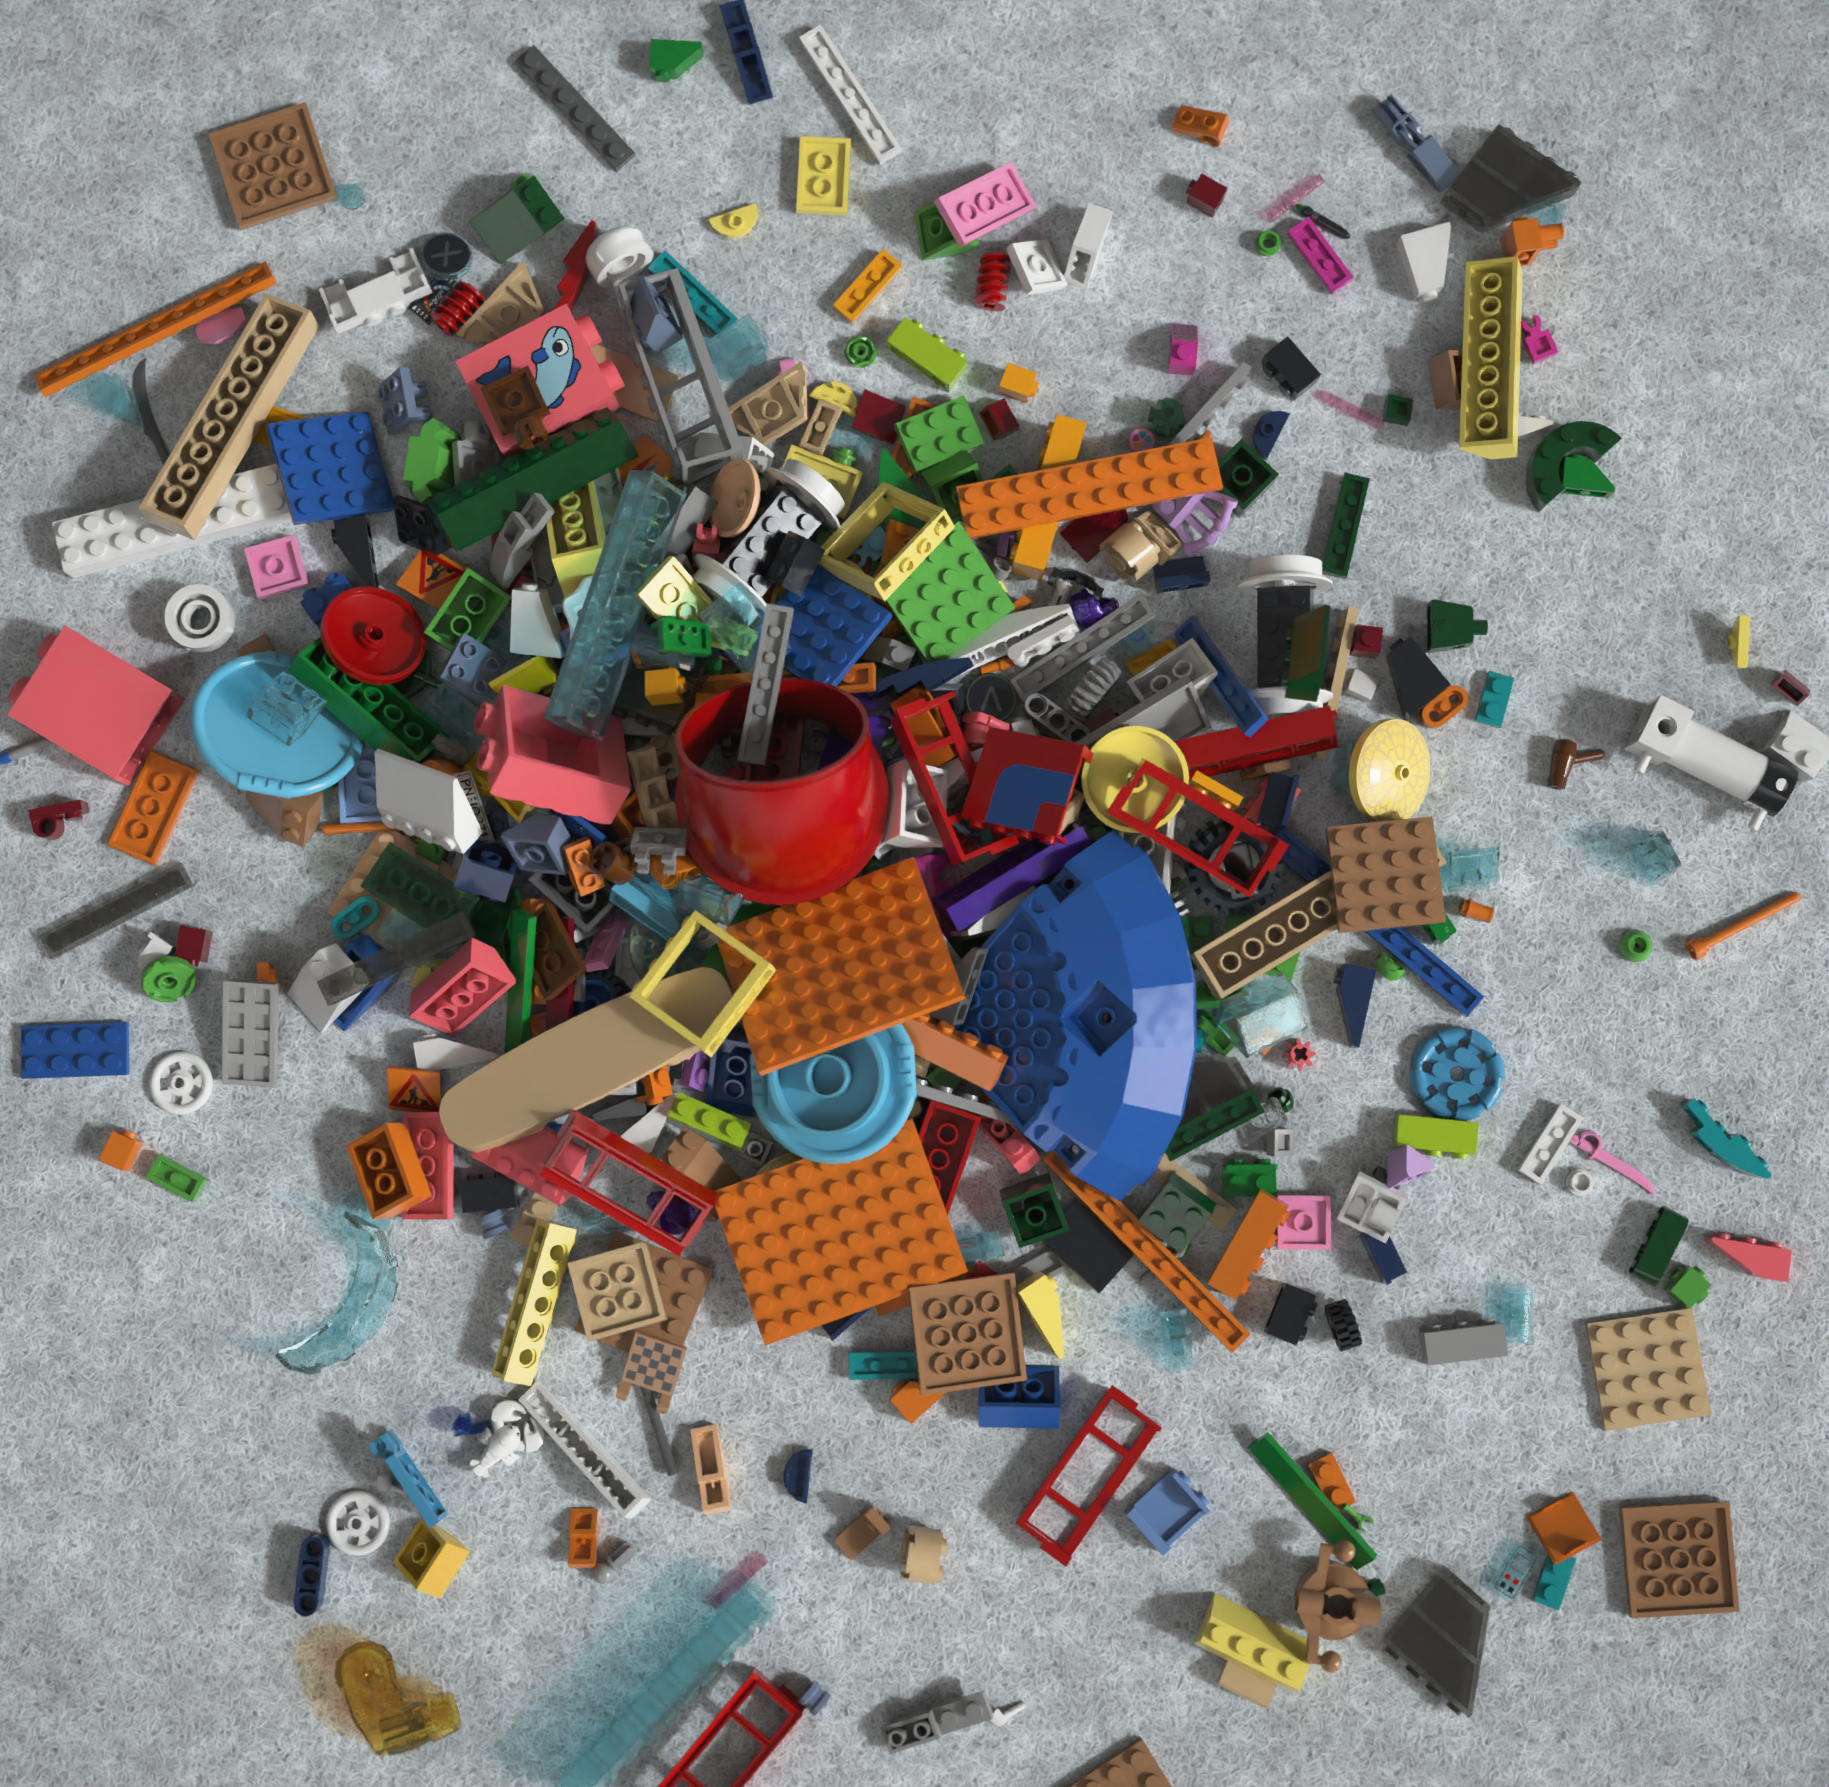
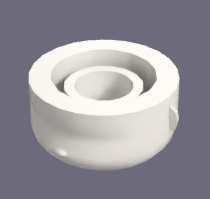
M619 226L598 236L589 246L585 259L587 267L597 284L603 288L618 286V284L624 283L640 274L652 261L653 251L644 241L640 230L631 226Z
M204 584L185 586L173 594L165 608V626L169 634L188 651L192 650L203 653L214 651L223 646L232 636V633H234V609L228 599L213 587ZM202 608L209 609L211 612L209 625L204 629H193L191 626L192 616Z

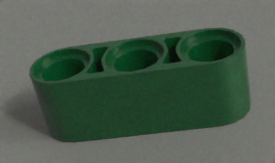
M1662 1206L1658 1210L1659 1216L1657 1220H1653L1646 1234L1648 1238L1645 1244H1641L1634 1258L1636 1262L1633 1268H1629L1630 1275L1653 1287L1663 1277L1689 1222L1687 1217L1666 1206Z

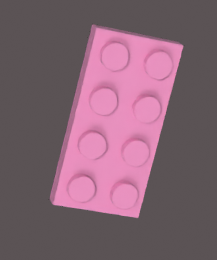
M1011 162L934 201L959 247L994 231L1036 208Z

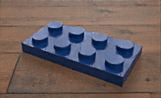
M129 1022L21 1026V1079L129 1075Z

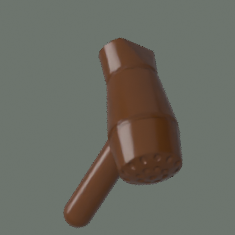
M1569 739L1556 740L1551 755L1547 787L1556 790L1565 789L1574 764L1600 760L1605 755L1604 751L1597 749L1576 753L1577 744Z

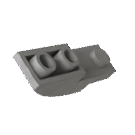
M533 493L521 512L512 511L497 537L491 554L489 573L502 591H506L532 556L534 552L530 548L531 544L555 512L542 494Z
M985 1690L964 1697L960 1695L903 1716L882 1726L881 1731L889 1754L940 1739L944 1734L992 1720L994 1715Z

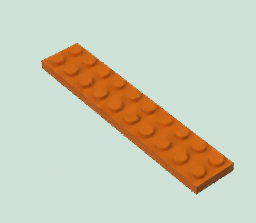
M1210 437L956 486V494L964 530L970 539L1220 491L1223 489L1213 440Z

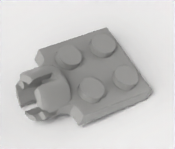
M469 420L460 425L461 441L457 440L452 443L455 485L503 461L502 452L498 446L493 444L491 431L484 420L483 427L480 420Z

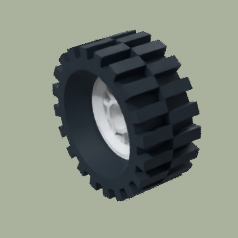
M1220 817V823L1214 824L1212 820L1207 822L1208 829L1204 832L1199 828L1195 832L1197 836L1196 841L1191 839L1188 844L1191 851L1211 863L1234 827ZM1247 818V820L1256 825V823L1253 820ZM1241 831L1234 844L1248 842L1255 869L1268 846ZM1185 859L1187 866H1185L1186 874L1198 898L1201 901L1204 900L1206 905L1212 910L1214 907H1217L1219 913L1223 914L1227 913V909H1230L1233 915H1241V908H1245L1247 913L1255 911L1252 905L1256 902L1262 907L1267 903L1264 896L1268 894L1272 897L1275 894L1276 890L1273 885L1274 883L1280 884L1281 876L1278 871H1283L1282 862L1279 860L1273 872L1271 873L1267 870L1258 884L1260 891L1258 895L1232 899L1228 884ZM1222 862L1219 867L1225 870L1224 863Z

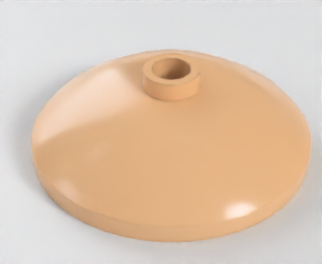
M734 459L728 462L718 473L713 483L710 497L719 503L710 515L709 521L711 527L712 525H718L717 535L725 538L738 536L750 525L757 512L760 500V480L754 466L746 460Z

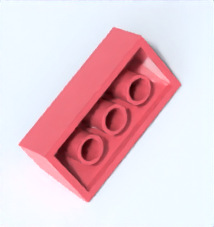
M471 938L411 991L409 1017L454 1037L513 986L516 979L495 948Z
M547 1126L540 1132L508 1144L481 1152H472L471 1157L557 1205H561L572 1196L569 1192L539 1176L546 1159L560 1139L556 1136L557 1132ZM570 1140L554 1164V1167L580 1181L589 1150Z

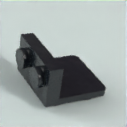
M401 495L393 498L397 534L401 543L435 556L452 548L433 524L427 505Z

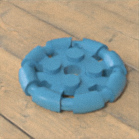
M1461 1026L1441 1028L1436 1030L1435 1034L1430 1038L1425 1037L1415 1049L1411 1058L1414 1060L1412 1069H1409L1410 1084L1414 1095L1417 1094L1421 1099V1105L1436 1117L1441 1119L1447 1117L1457 1121L1475 1119L1485 1109L1488 1111L1492 1108L1501 1095V1081L1505 1079L1503 1060L1500 1053H1496L1492 1047L1493 1043L1480 1032L1470 1029V1031L1463 1030ZM1459 1039L1467 1041L1466 1048L1457 1047ZM1442 1043L1445 1050L1438 1054L1435 1046ZM1482 1051L1487 1057V1060L1483 1063L1476 1056ZM1424 1062L1432 1063L1430 1073L1422 1071ZM1454 1066L1460 1067L1464 1073L1463 1078L1458 1082L1450 1077V1070ZM1485 1075L1491 1076L1490 1086L1482 1084L1485 1080ZM1431 1084L1437 1092L1433 1096L1426 1089ZM1476 1094L1479 1101L1472 1105L1468 1098ZM1447 1098L1456 1100L1455 1108L1447 1107Z

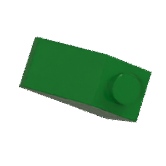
M651 39L649 59L651 78H655L659 82H669L670 79H678L703 58L702 42Z
M1571 454L1564 457L1560 462L1559 478L1565 488L1560 494L1609 498L1615 492L1614 485L1591 459H1584L1582 455Z

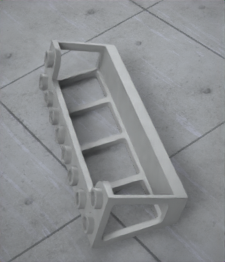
M676 268L646 276L645 278L650 283L666 280V284L657 290L662 296L668 294L680 325L679 329L682 336H684L696 369L695 372L657 390L645 353L653 349L641 345L632 319V309L626 290L635 288L638 279L618 284L619 295H615L618 306L616 311L620 323H625L627 330H624L627 344L628 346L633 345L635 352L632 353L635 367H640L643 373L640 375L642 387L644 390H649L651 397H648V403L651 412L657 413L656 426L659 435L664 434L665 436L664 449L667 457L672 458L674 478L676 481L680 480L681 484L686 480L694 485L720 472L728 462L734 459L743 460V447L680 272ZM699 380L712 416L673 435L660 398ZM715 425L724 451L686 461L681 446L677 447L676 443ZM727 456L726 460L688 478L689 467Z

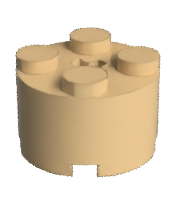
M1131 521L1129 524L1124 523L1100 544L1101 553L1105 550L1108 555L1105 558L1107 564L1123 580L1128 577L1132 579L1130 581L1132 584L1136 583L1158 563L1157 554L1160 552L1158 544L1151 539L1148 540L1142 533V528L1135 521Z
M907 1525L906 1528L909 1533H904L900 1563L905 1564V1572L899 1571L900 1580L925 1584L941 1582L943 1566L940 1565L941 1555L946 1554L947 1538H944V1534L941 1533L940 1529Z

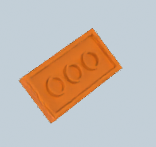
M150 750L106 845L156 866L200 771Z

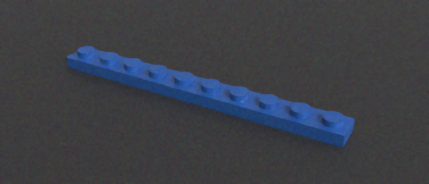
M1286 828L1278 830L1274 834L1275 837L1289 845L1280 860L1308 884L1330 871V865ZM1403 927L1364 931L1463 1016L1468 1017L1484 998L1480 992Z

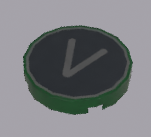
M987 673L980 675L971 682L967 688L965 702L969 713L982 712L999 720L1006 721L1015 710L1017 695L1010 680L1000 674Z

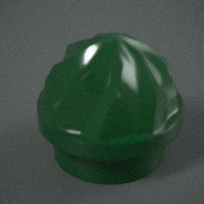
M1277 1087L1267 1096L1269 1108L1275 1113L1283 1115L1284 1113H1289L1294 1107L1292 1093L1287 1089Z

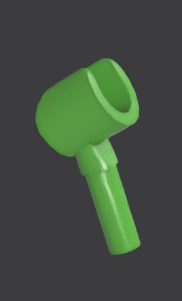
M1347 1503L1342 1505V1508L1357 1522L1359 1530L1368 1533L1362 1528L1361 1524L1364 1520H1369L1374 1525V1521L1367 1515L1357 1513Z

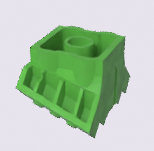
M432 418L421 427L420 436L410 435L403 477L405 487H409L410 493L414 494L419 502L425 505V501L455 486L452 443L457 440L461 441V434L435 418Z

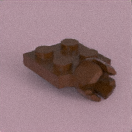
M529 366L481 387L482 393L503 436L513 434L518 445L522 449L527 450L535 448L530 437L532 435L534 438L536 437L539 445L546 441L548 434L543 424V418L551 413Z

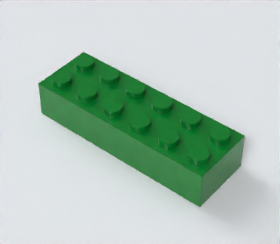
M321 636L296 656L287 671L290 677L374 751L381 749L422 764L438 750L432 745V740L435 739L436 735L448 736L445 731L391 684L375 685L364 683L341 671L327 655L321 641Z

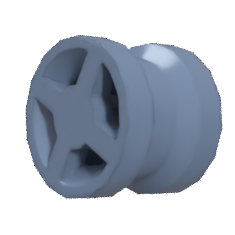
M502 1210L476 1219L478 1225H481L483 1228L482 1236L484 1239L509 1230L508 1225L502 1220Z
M814 1680L801 1694L797 1702L801 1705H806L809 1708V1712L815 1716L827 1703L831 1694L827 1691H822L819 1688V1683Z

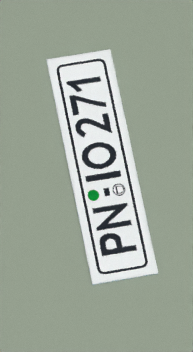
M471 770L455 773L454 776L457 777L483 831L477 840L487 843L495 842Z

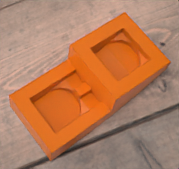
M571 1508L569 1568L596 1567L598 1508Z

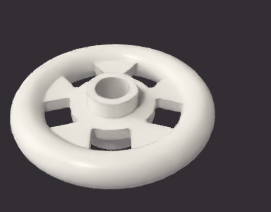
M186 1051L173 1052L161 1058L154 1066L149 1079L150 1093L155 1103L163 1110L178 1115L194 1112L203 1106L208 1100L213 1087V1077L207 1063L198 1055ZM179 1062L181 1070L171 1073L169 1066ZM193 1065L200 1072V1074L195 1079L190 1072H188V1069L191 1068ZM162 1078H168V1090H161L160 1080ZM179 1078L184 1080V1085L181 1088L176 1085V1081ZM194 1085L201 1088L196 1098L189 1095ZM172 1094L182 1096L181 1104L170 1102Z
M363 1490L349 1491L339 1496L330 1506L326 1516V1532L331 1543L341 1552L353 1556L366 1555L375 1551L386 1539L390 1527L389 1513L383 1501L373 1493ZM356 1501L358 1509L348 1513L345 1505ZM369 1505L377 1512V1515L372 1519L365 1511ZM337 1518H344L345 1530H337ZM354 1519H359L361 1521L360 1528H355L353 1526ZM371 1525L378 1529L372 1539L366 1536ZM348 1535L359 1537L358 1545L348 1543Z

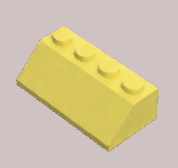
M1214 1593L1193 1644L1291 1693L1300 1691L1310 1663H1306L1307 1639Z

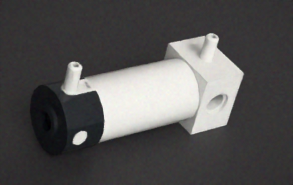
M1663 695L1648 702L1624 748L1640 757L1634 768L1635 772L1643 774L1649 762L1656 766L1666 762L1742 800V804L1755 810L1748 825V828L1752 831H1758L1765 814L1774 817L1784 807L1797 783L1799 776L1797 770L1771 757H1766L1691 719L1695 711Z

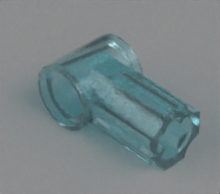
M1000 1229L957 1240L965 1263L978 1259L983 1261L1005 1256Z

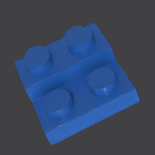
M343 573L329 575L325 578V585L318 590L311 588L302 595L304 599L300 601V604L319 630L322 617L330 602L342 592L354 588Z

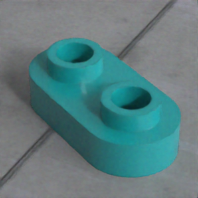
M367 896L358 898L332 919L331 930L333 934L344 940L355 937L379 918L381 913L379 903ZM366 906H370L372 909L369 915H365L363 912ZM345 922L350 923L348 931H344L342 928Z

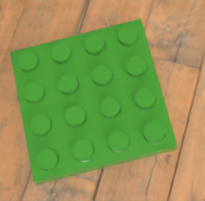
M959 521L953 523L955 528L885 600L926 663L948 659L1015 609L1014 604Z

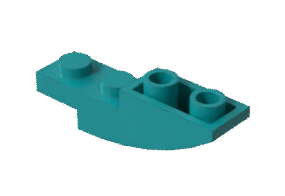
M1691 1098L1680 1105L1696 1125L1689 1134L1708 1153L1727 1166L1746 1175L1760 1179H1769L1772 1176L1767 1170L1769 1168L1767 1162L1759 1155L1756 1156L1750 1149L1752 1145L1748 1139L1739 1134H1729L1726 1136V1129L1717 1120L1713 1121L1708 1114V1107L1701 1100Z

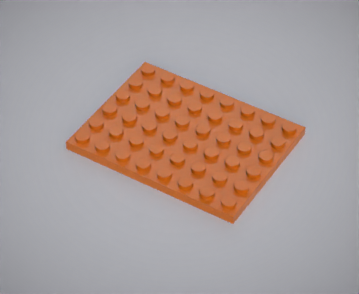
M914 857L853 879L842 888L821 897V899L797 905H785L725 929V932L768 961L776 969L775 973L741 1017L760 1076L966 999ZM719 939L717 942L733 994H735L756 964Z
M913 1119L907 1120L888 1144L863 1159L849 1163L825 1164L803 1158L714 1191L717 1193L714 1205L765 1346L909 1294L908 1287L936 1284L968 1272Z

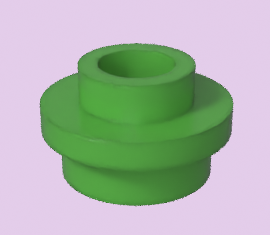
M1263 231L1256 238V250L1263 256H1273L1281 247V239L1273 231ZM1266 240L1271 241L1272 247H1265L1263 242Z
M839 446L838 450L832 449L831 451L833 453L832 460L850 467L852 462L856 461V458L852 456L854 451Z

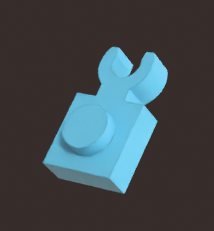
M881 526L874 529L860 544L861 549H855L847 557L849 560L853 556H859L861 562L857 566L861 569L865 566L868 558L873 563H876L882 557L885 532Z

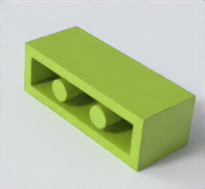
M904 317L888 338L887 349L950 392L967 369L966 356L958 349L954 348L952 350L947 347L945 341L936 334L930 335L917 320H909Z
M678 1092L667 1115L669 1123L680 1128L686 1126L701 1137L737 1153L741 1152L748 1133L751 1131V1123Z
M1400 1114L1394 1115L1392 1147L1401 1148L1408 1144L1413 1149L1425 1150V1155L1441 1157L1442 1152L1452 1153L1451 1158L1468 1159V1154L1476 1155L1479 1123Z

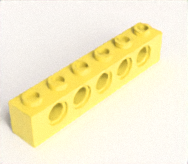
M537 1218L491 1375L503 1381L531 1386L533 1378L537 1373L538 1360L545 1345V1336L548 1326L552 1321V1312L556 1299L560 1294V1285L568 1267L567 1261L571 1248L575 1243L577 1229Z

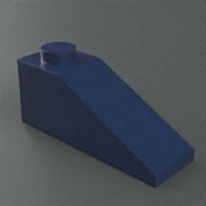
M1344 963L1341 965V969L1336 968L1333 983L1337 984L1336 993L1349 1045L1351 1048L1356 1049L1360 1047L1376 970Z

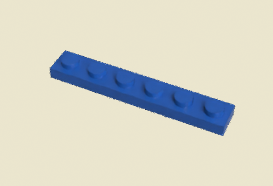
M1190 616L1173 633L1181 645L1191 638L1194 639L1218 672V675L1209 684L1243 734L1251 737L1268 720V717L1199 621Z

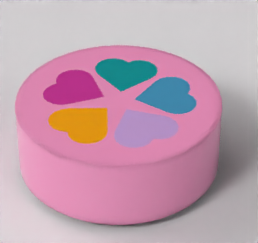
M1145 428L1134 430L1129 437V448L1132 452L1153 449L1155 444L1154 435Z

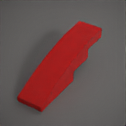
M593 220L590 221L563 260L568 271L557 286L562 298L554 309L567 304L572 312L584 288L590 272L586 264V253L599 233L597 224Z

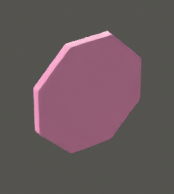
M230 306L222 312L200 321L195 327L199 342L217 345L235 337L247 322L242 307Z

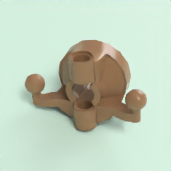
M1341 1540L1335 1545L1320 1543L1316 1565L1308 1568L1301 1576L1294 1592L1295 1613L1298 1614L1307 1631L1306 1663L1321 1665L1322 1669L1329 1673L1338 1671L1342 1660L1335 1651H1326L1322 1655H1318L1319 1637L1327 1640L1345 1639L1357 1633L1363 1625H1377L1381 1615V1601L1376 1599V1596L1368 1589L1364 1579L1348 1565L1337 1561L1329 1562L1330 1554H1334L1342 1562H1348L1354 1557L1355 1547L1347 1540ZM1324 1594L1328 1597L1340 1594L1350 1600L1346 1612L1338 1616H1331L1323 1610Z

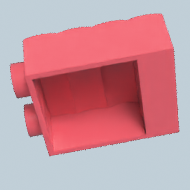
M502 685L493 704L483 702L480 705L475 718L474 731L477 734L484 735L485 739L478 752L477 768L488 772L490 793L504 799L521 800L526 804L539 808H551L565 815L582 816L596 823H612L631 790L622 718Z

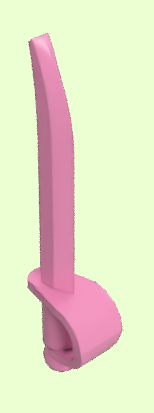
M1587 1130L1582 1132L1580 1136L1577 1134L1572 1136L1570 1139L1571 1143L1590 1154L1588 1160L1591 1161L1594 1157L1634 1180L1651 1194H1655L1651 1183L1641 1172L1601 1149V1138L1594 1131ZM1589 1135L1595 1136L1596 1145L1584 1138Z

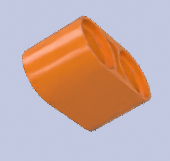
M687 850L685 856H676L675 875L664 874L665 863L661 862L662 855H657L650 860L649 873L664 890L690 884L697 880L702 873V869Z

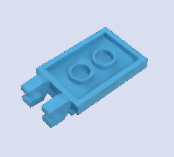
M393 1430L383 1434L378 1440L369 1444L374 1457L385 1459V1462L429 1528H432L449 1515L409 1454L403 1448L401 1440Z

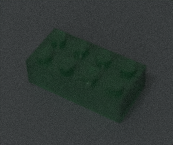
M389 842L361 884L362 888L454 946L484 902L469 892L465 893L460 888L453 887L454 882Z

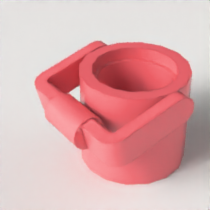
M982 712L965 713L961 719L964 722L963 736L970 752L983 748L989 727L1004 730L1010 729L1009 723Z

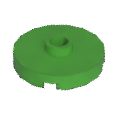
M175 956L160 957L148 963L143 969L141 985L146 991V995L151 999L171 1003L177 1001V998L182 996L185 998L191 994L196 985V973L193 966L185 959Z

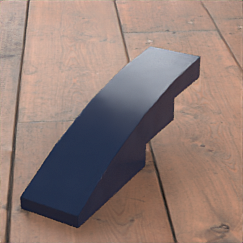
M735 0L719 5L748 104L751 105L772 99V91L745 1Z
M970 657L940 660L915 666L876 682V691L867 693L872 701L893 689H896L901 697L924 684L929 693L974 665Z

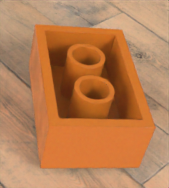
M386 1123L346 1145L372 1219L393 1218L432 1197L405 1123Z

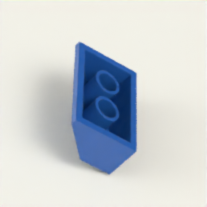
M1025 1365L1026 1381L979 1387L978 1427L1059 1429L1061 1410L1059 1366Z

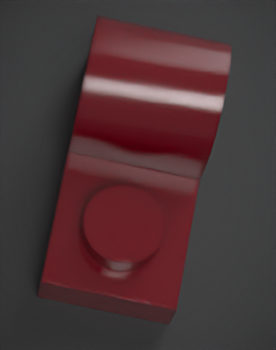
M82 800L28 810L33 832L47 840H56L63 835L65 830L63 818H66V821H75L82 819V814L90 813L88 803ZM52 821L53 828L50 832L46 833L45 825L47 822Z

